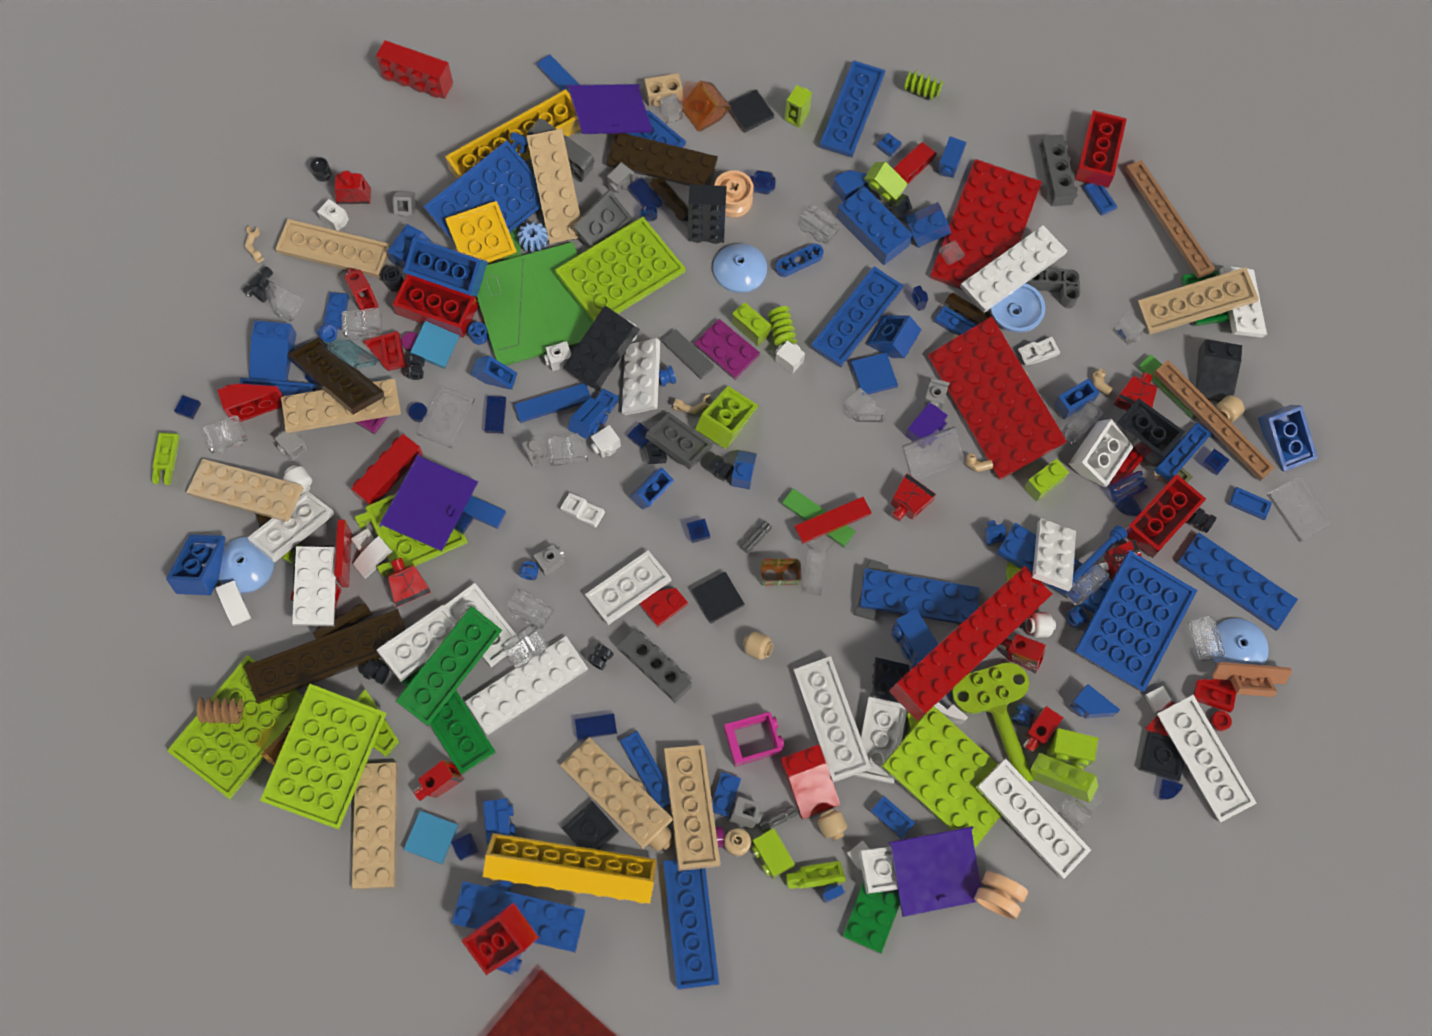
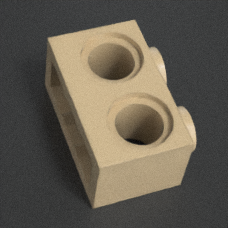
M679 73L644 79L649 106H660L666 103L683 101V89Z

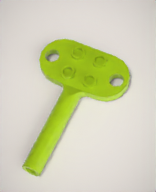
M1002 663L969 673L952 689L951 694L954 704L959 710L967 714L991 713L1010 764L1028 783L1034 781L1007 711V705L1022 699L1027 693L1030 684L1027 673L1022 667L1014 663ZM1013 676H1021L1023 684H1016L1013 681ZM964 692L968 696V700L966 702L960 701L957 697L958 693Z

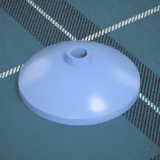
M736 243L726 246L717 254L713 264V272L716 280L723 288L736 293H745L756 289L763 283L767 274V262L764 255L754 246Z
M1025 283L990 308V311L996 323L1002 328L1012 332H1027L1040 324L1046 307L1040 292L1033 286Z
M248 537L237 538L224 546L218 580L222 585L234 580L240 593H250L258 590L268 582L272 576L275 563L249 543ZM241 558H244L242 563H238Z
M1231 618L1219 623L1211 632L1209 652L1216 664L1218 662L1264 665L1268 657V643L1263 632L1255 624L1245 619ZM1240 641H1244L1246 646H1242Z

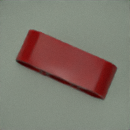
M921 142L893 169L909 184L935 159L937 152L925 142Z

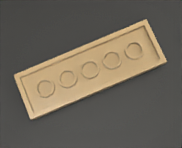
M558 129L528 135L527 141L549 244L578 239L580 237L572 226L581 216L563 131Z
M287 219L275 250L279 254L344 270L352 268L356 270L361 269L364 275L380 278L389 256L387 251L391 244Z
M1244 267L1138 300V306L1148 333L1151 335L1256 303L1259 297L1248 270Z
M389 379L373 382L384 391L385 397L354 415L325 390L283 396L281 400L286 432L291 433L401 415L396 380Z
M202 459L186 493L197 498L289 522L304 488L300 484Z
M590 737L560 765L642 849L673 820Z
M704 745L665 748L663 752L671 816L673 819L678 871L719 867L721 864Z
M396 762L366 764L354 795L352 889L395 887L398 767Z

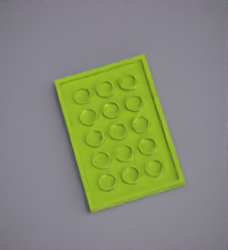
M641 217L555 269L556 276L593 322L605 305L620 314L686 272L683 264L644 217Z
M249 655L244 658L211 698L212 703H214L215 698H219L220 704H222L223 698L228 699V704H230L232 698H235L236 704H238L239 699H242L244 712L241 721L238 724H233L232 722L230 724H225L224 722L216 723V721L214 723H209L208 721L201 723L196 715L167 750L172 756L230 800L293 724L304 696L294 690L257 704L244 668L245 665L256 662Z
M309 684L260 801L339 830L387 713Z
M935 706L915 724L881 765L888 774L950 830L973 826L972 835L975 848L1001 816L995 807L976 788L998 763Z

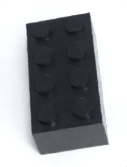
M689 185L688 241L695 243H724L727 186Z
M605 305L563 367L591 388L599 390L640 329Z

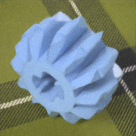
M533 221L532 225H529L526 222V227H520V232L517 236L519 245L523 246L525 251L530 249L533 253L534 249L540 251V247H546V242L549 239L547 230L543 228L541 223L536 225Z

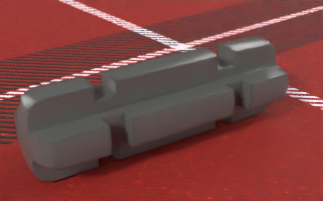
M763 521L760 527L747 538L748 541L741 545V549L745 553H750L753 546H756L763 539L765 533L767 534L772 526L767 521Z
M791 805L785 808V811L782 810L768 817V820L764 819L761 821L759 827L765 833L771 827L774 828L788 821V818L795 817L797 811Z

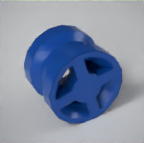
M475 322L470 325L468 332L471 341L476 345L486 343L489 337L486 326L481 322Z
M671 365L667 366L666 369H659V383L661 387L666 386L668 383H676Z
M1017 704V711L1012 715L1011 720L1023 727H1030L1031 717L1035 716L1036 711L1027 705Z

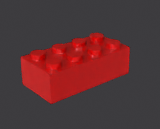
M384 40L375 56L381 76L387 81H394L404 87L408 86L419 92H425L433 97L443 99L446 98L453 85L449 62L386 40Z
M1095 110L1092 111L1087 123L1074 180L1093 183L1094 185H1101L1106 188L1110 187L1116 171L1127 118Z
M407 274L392 304L396 315L422 324L427 321L464 338L478 309L474 296Z
M1176 474L1126 528L1127 537L1131 541L1136 539L1138 547L1153 558L1203 504L1206 498Z

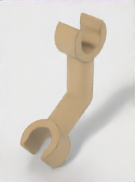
M249 225L246 229L248 236L244 247L254 260L260 263L264 258L252 246L254 239L260 235V230L257 226L256 230L252 232V228Z
M706 395L703 401L694 407L685 404L679 399H675L672 409L693 415L697 414L711 405L706 402V400L710 399V395Z

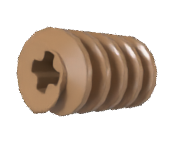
M203 697L198 699L197 716L201 723H206L207 721L214 723L216 721V723L224 722L225 724H230L232 722L233 724H238L242 719L244 712L242 699H239L238 704H236L235 698L231 699L230 704H228L227 698H223L222 704H220L219 698H215L214 703H212L210 697L206 699V703H204Z

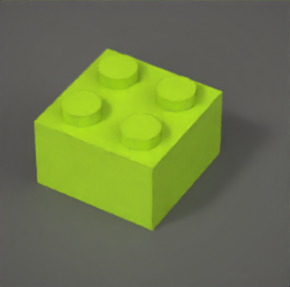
M1058 728L1049 738L1046 756L1083 770V768L1085 769L1095 762L1098 737Z

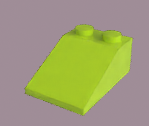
M727 386L702 413L695 430L727 449L759 405L730 386Z

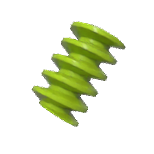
M910 70L904 90H908L911 87L912 93L917 89V95L923 92L924 98L930 94V100H933L935 97L937 100L944 80H941L938 84L936 77L933 81H930L931 75H928L925 79L923 72L918 76V70L913 74Z
M788 306L777 307L768 314L776 347H779L781 344L784 345L787 340L795 344L798 341L794 339L796 337V333L793 332L795 327L791 326L793 320L790 319L792 315L788 313L790 311Z

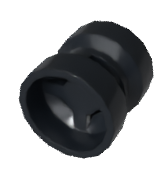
M317 157L311 161L310 167L315 179L320 182L328 181L332 176V172L327 160L323 157Z
M388 267L384 270L383 279L387 288L391 291L400 290L404 282L400 270L397 267Z
M262 277L258 286H254L250 291L259 301L265 303L268 300V295L273 294L277 289L268 279Z
M417 355L408 356L406 358L407 368L405 370V377L412 380L423 379L424 371L422 369L425 366V359Z
M720 455L716 456L708 467V471L712 474L716 473L722 481H725L734 469V466L724 462V458Z
M1199 507L1193 515L1190 524L1200 527L1203 532L1207 533L1217 517L1212 514L1208 515L1205 513V510Z
M598 643L595 646L594 653L588 656L587 661L603 671L607 660L611 659L614 653L606 646Z
M370 659L364 668L363 677L368 680L374 679L376 683L382 685L389 675L390 668L388 665H380L377 661Z

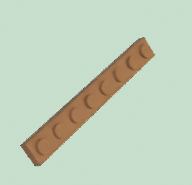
M1140 160L1127 165L1125 171L1197 279L1213 273L1215 270L1214 266L1144 162Z
M1169 360L1153 373L1259 481L1275 468Z

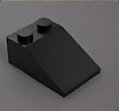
M1205 339L1200 346L1196 388L1208 400L1220 402L1226 396H1234L1241 365L1242 345Z
M1139 398L1116 423L1117 427L1137 451L1156 467L1178 444L1185 433L1184 430Z

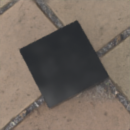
M757 89L727 103L728 110L744 133L774 118V113Z
M726 571L692 589L693 595L710 624L745 606Z
M1148 731L1139 770L1179 782L1184 761L1172 740L1168 736Z
M593 801L562 827V830L577 847L600 850L619 833V830Z

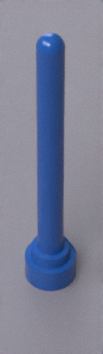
M1115 526L1110 531L1109 538L1073 573L1072 585L1114 543L1122 542L1127 537V532L1123 527Z

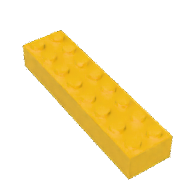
M567 90L560 92L445 156L448 168L456 180L505 141H508L512 146L515 142L510 139L512 132L527 137L528 131L538 119L545 120L557 130L562 129L563 134L567 137L579 131V123L569 92ZM518 145L516 152L524 161L531 158L529 146H526L527 150L522 154L520 153L521 145Z
M493 833L485 856L483 877L492 880H506L512 883L531 884L535 887L543 886L555 890L562 889L575 893L593 894L598 897H612L617 900L624 899L637 903H650L657 859Z

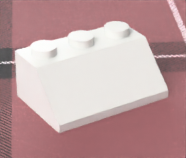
M1112 419L1097 421L1069 462V465L1080 476L1103 487H1107L1134 446Z

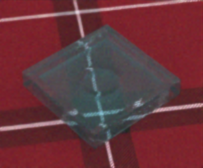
M351 340L330 342L327 346L330 352L355 369L376 365L378 361L376 357Z

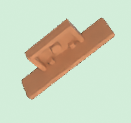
M1218 662L1212 673V678L1231 680L1236 693L1240 695L1274 697L1277 693L1274 684H1286L1292 669L1289 667Z

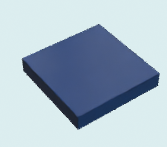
M887 352L851 362L862 396L898 387Z

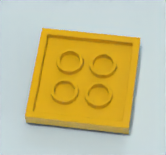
M497 201L445 218L457 251L486 260L488 263L517 253Z

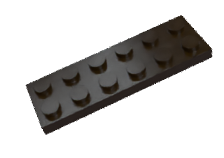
M615 133L606 164L609 167L616 168L620 163H623L634 173L686 186L690 184L711 185L718 156L630 134Z
M319 337L287 354L288 359L353 415L385 397L383 390Z

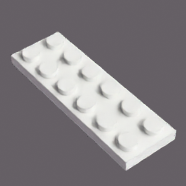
M1043 225L961 283L960 288L985 313L1067 253V249Z
M565 636L465 702L488 736L587 671L588 668L567 636Z
M830 656L794 669L833 782L872 769L832 657Z
M1190 695L1157 713L1163 727L1220 823L1257 804L1194 695Z
M1003 759L976 787L1061 879H1065L1091 851L1007 759Z

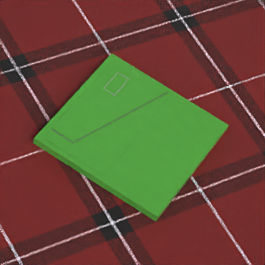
M574 242L487 265L477 300L497 361L507 366L547 354L546 347L566 341L569 348L575 347L580 343L592 325V319L555 274V269L578 256Z

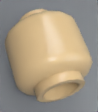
M1232 395L1226 396L1216 405V408L1231 423L1237 420L1244 413L1245 409L1242 400Z
M754 631L744 638L743 647H745V653L748 656L763 660L771 655L773 643L769 636Z
M833 808L819 815L820 819L817 821V824L824 838L832 837L833 841L845 836L843 832L847 829L848 825L841 811H835Z
M666 826L648 846L654 851L668 849L673 842L671 839L673 831Z
M740 828L730 830L724 840L726 851L735 857L745 855L751 845V837L748 832Z

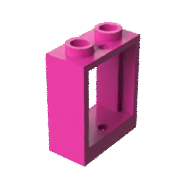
M771 712L724 725V732L735 767L781 754L784 742L782 736L777 735L776 728H778V722L775 716L772 717ZM766 722L774 749L742 757L734 731Z

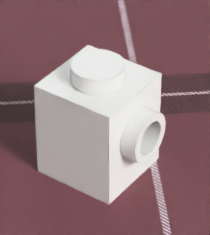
M330 199L317 211L320 220L336 231L345 227L349 220L346 211Z
M788 340L775 351V362L792 374L804 361L805 353L797 344L790 343Z
M567 341L546 347L547 354L544 355L546 365H550L552 371L564 368L563 366L571 356Z
M610 425L591 436L592 444L590 447L595 454L599 453L601 458L611 456L616 452V449L621 447L620 439Z

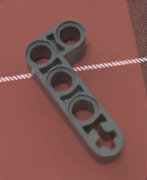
M538 119L528 131V135L557 129L545 120ZM564 135L572 177L578 182H582L593 169L594 157Z
M1046 268L1033 277L1036 280L1031 279L1026 282V284L1033 286L1038 291L1059 292L1060 304L1064 308L1074 307L1080 296V276L1073 269Z

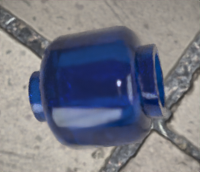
M757 170L754 176H750L754 193L769 195L771 191L775 190L776 177L773 176L772 172Z

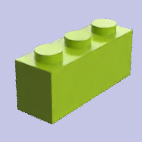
M1041 753L1038 754L1030 769L1034 781L1088 803L1091 802L1098 788L1096 775Z

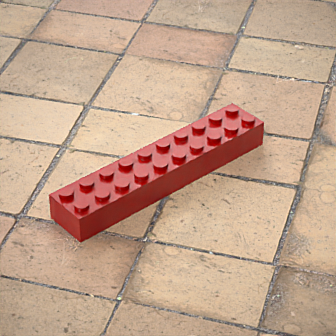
M1026 566L1018 571L890 689L889 692L917 722L1053 594L1041 581L1032 578L1033 573Z

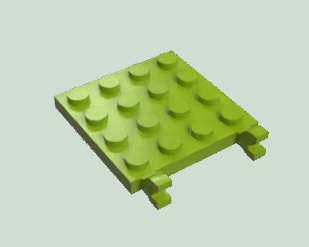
M396 494L365 507L366 513L355 516L360 528L367 526L372 521L378 536L393 551L388 555L389 562L377 566L382 578L394 571L391 561L402 557L405 566L411 564L418 566L468 543L459 522H457L442 551L384 526L379 527Z

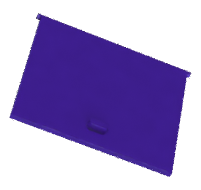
M640 84L566 85V88L569 89L581 134L652 132L653 130L639 90Z
M418 454L379 527L384 526L442 551L478 481L422 458Z
M973 826L888 842V845H891L902 917L976 902L974 897L977 890L981 888L972 835Z

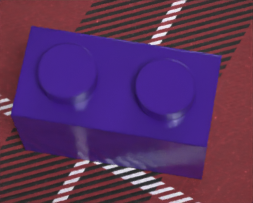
M929 402L909 426L905 436L924 449L927 444L930 446L936 439L935 434L938 431L942 432L946 427L947 422L945 421L948 415Z

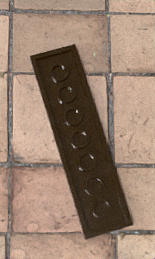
M393 610L245 665L244 668L257 704L361 666L370 659L376 660L381 658L377 653V649L406 630L399 610Z

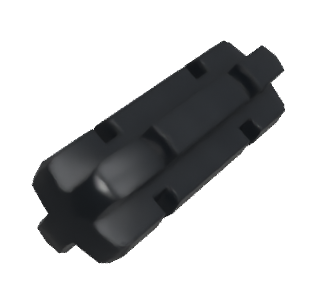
M267 266L263 267L261 273H258L249 282V285L242 289L243 293L251 297L253 294L250 290L254 286H258L262 277L269 279L273 275L272 270Z

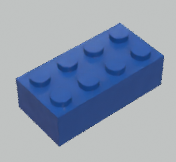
M865 186L838 206L836 218L883 265L910 246L913 234Z
M413 237L403 272L470 296H478L488 261L422 238Z
M917 609L896 619L891 629L893 640L896 643L899 642L904 658L906 660L909 659L913 665L911 666L912 669L939 645Z

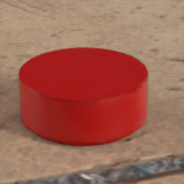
M1217 711L1211 715L1210 724L1214 730L1223 732L1230 728L1232 719L1227 712Z

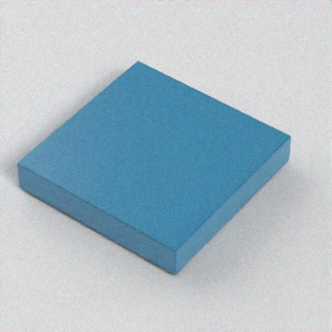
M425 321L410 355L421 356L425 361L445 369L458 342L459 335Z
M420 811L404 850L443 865L459 825Z

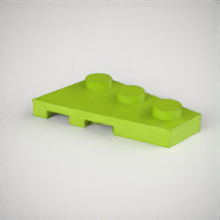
M365 689L356 701L379 710ZM384 719L373 747L387 758L400 741L386 719Z

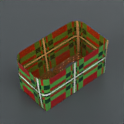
M796 558L764 559L761 562L762 586L799 585L801 581V562ZM788 569L793 570L796 573V579L784 580V571ZM773 570L777 574V579L766 581L763 575L765 571Z

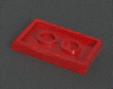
M346 520L337 521L334 576L342 588L349 587L352 531Z

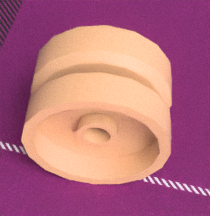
M740 171L722 173L717 178L715 186H727L725 216L740 217L745 215L750 210L753 202V183L750 177Z
M987 871L981 881L986 888H979L974 900L996 914L1016 920L1021 911L1017 903L1025 901L1028 890L1003 875Z

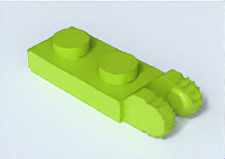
M159 433L152 467L153 484L160 483L161 471H165L164 483L165 485H171L172 471H174L180 440L179 434Z

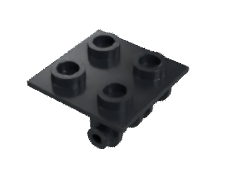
M875 657L871 696L877 699L883 698L898 702L889 691L909 672V665Z

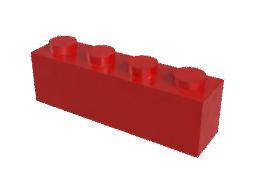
M405 434L395 438L392 446L380 454L378 461L367 468L366 473L361 479L359 478L354 482L351 488L354 495L368 506L380 501L412 466L417 455L420 454L421 456L423 454L420 446Z

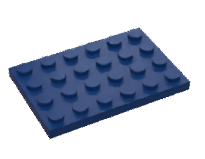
M505 141L423 208L454 244L445 218L497 201L508 231L511 233L542 208L534 172L511 144Z
M1127 551L1074 653L1138 691L1145 692L1198 590L1136 553Z

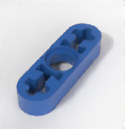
M812 244L778 260L776 263L777 275L787 277L821 261L824 253L823 247L819 244ZM812 251L819 252V253H818V255L816 256V254H812ZM802 257L805 261L802 264H798L795 262V258ZM781 266L787 267V270L781 269Z

